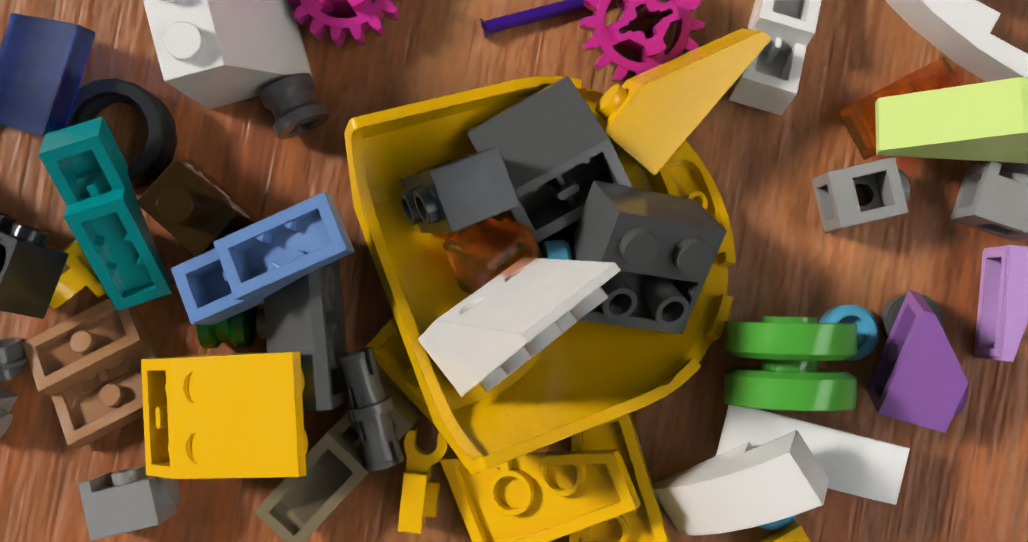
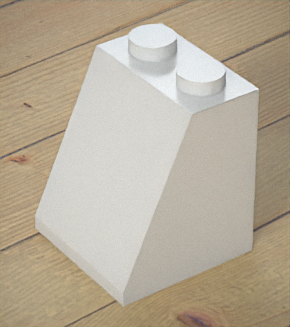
M143 0L164 82L208 110L257 97L270 84L294 74L309 73L312 76L299 23L293 16L295 8L290 6L287 0Z

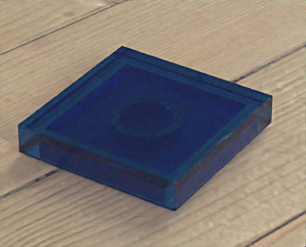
M11 13L0 46V125L44 137L47 133L66 128L95 38V32L78 24Z

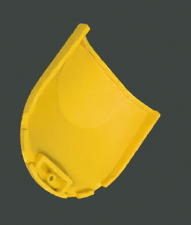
M533 76L515 79L353 117L349 120L344 131L353 207L432 421L471 475L621 417L666 397L682 386L701 367L699 362L704 357L713 341L721 337L733 301V297L727 295L728 267L736 264L734 238L730 220L721 194L698 154L685 140L654 176L636 165L612 144L633 188L694 199L727 231L683 333L678 334L577 321L487 393L478 384L462 397L417 339L436 319L521 258H542L543 241L564 239L569 244L571 257L574 260V232L578 221L531 247L517 230L508 211L452 233H421L418 224L412 226L409 223L401 206L399 194L405 191L401 178L456 157L476 152L465 132L466 130L563 78L562 76ZM570 77L596 117L598 113L595 111V107L604 94L582 87V79Z

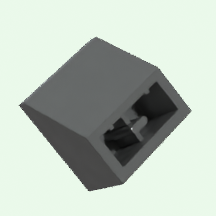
M568 76L561 78L465 131L475 151L499 146L520 206L507 211L517 230L530 247L579 220L593 180L633 188L610 138Z
M593 180L574 232V260L615 262L621 271L601 286L608 295V298L579 321L682 334L727 231L694 199Z

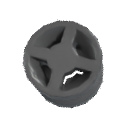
M309 73L285 77L270 84L260 92L259 97L263 106L266 109L272 110L276 119L273 129L279 139H287L309 132L322 125L330 117L326 107L316 101L313 94L316 85Z

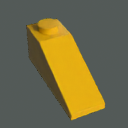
M741 28L627 79L622 86L620 84L612 86L601 97L595 107V111L598 113L596 118L612 144L640 168L655 176L772 38L761 30Z

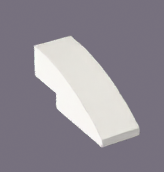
M755 0L747 29L764 31L772 39L734 82L729 96L730 101L783 115L797 94L806 48L815 34L822 0Z
M728 405L716 456L747 442L753 448H756L797 430L828 477V489L896 505L910 448L766 409Z
M795 430L756 448H753L749 442L658 481L653 484L658 501L681 535L700 536L753 528L824 505L829 479L799 432Z

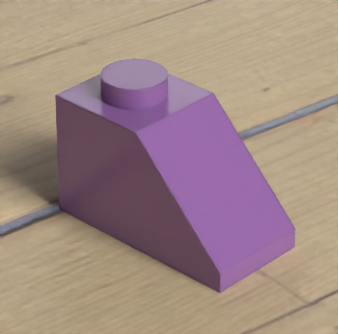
M908 290L866 390L878 414L946 433L953 416L959 415L966 405L969 382L936 314L919 292Z

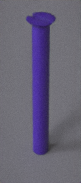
M563 0L486 21L480 18V23L483 28L484 38L486 39L488 34L588 8L583 5L584 0Z

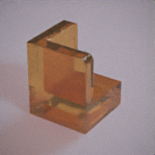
M497 215L460 229L442 244L460 289L470 294H473L521 258H542L532 227Z

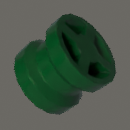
M256 307L214 325L196 324L197 336L202 348H219L224 342H232L238 348L252 347L256 336Z

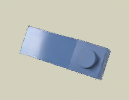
M322 192L214 241V249L172 267L171 271L190 323L214 325L264 303L263 299L279 289L355 251L333 195Z

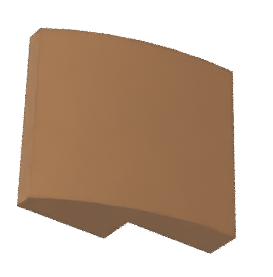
M110 298L22 342L37 390L40 393L51 396L68 446L80 449L143 416L141 359L162 357L135 306L116 311Z

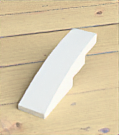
M885 0L912 29L953 62L983 81L989 82L1016 77H1028V54L990 34L1001 14L998 11L977 0Z

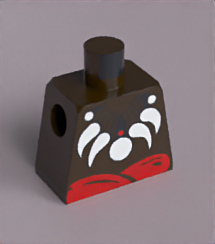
M176 158L137 201L138 205L196 257L214 249L213 242L223 238L228 232L234 229L236 232L260 221L198 164L187 159Z

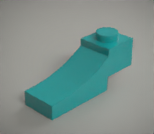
M102 116L45 134L38 155L67 205L64 219L116 311L172 294L173 280L161 258L141 208L137 203L138 200L128 175V165L104 117Z

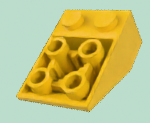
M300 351L202 354L141 359L147 476L170 479L307 476L306 453L308 438L304 430L302 395L305 387V378L301 369Z

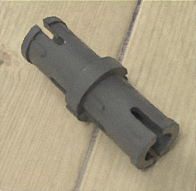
M373 347L361 348L337 356L336 361L343 377L350 405L345 410L348 421L355 423L363 448L362 451L367 470L379 471L396 465L395 463H401L404 458L396 438L390 411L394 409L391 396H385L377 370Z

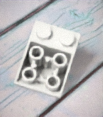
M523 257L436 319L417 340L461 397L478 384L487 393L606 300L608 295L601 286L619 273L621 269L615 262Z

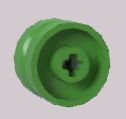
M763 316V321H725V351L733 357L761 359V366L733 367L725 372V404L789 411H844L856 409L857 378L844 370L818 368V361H841L857 354V324L818 323V317Z

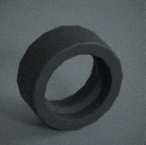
M117 78L94 80L76 90L64 104L56 130L95 119L102 109L113 103L123 102L135 106L144 114L148 121L149 129L145 150L135 162L128 165V175L133 189L141 188L156 180L172 162L177 146L175 121L162 101L137 84Z

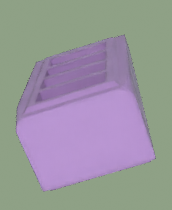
M1006 245L984 248L982 252L974 355L975 358L1013 362L1028 323V246Z

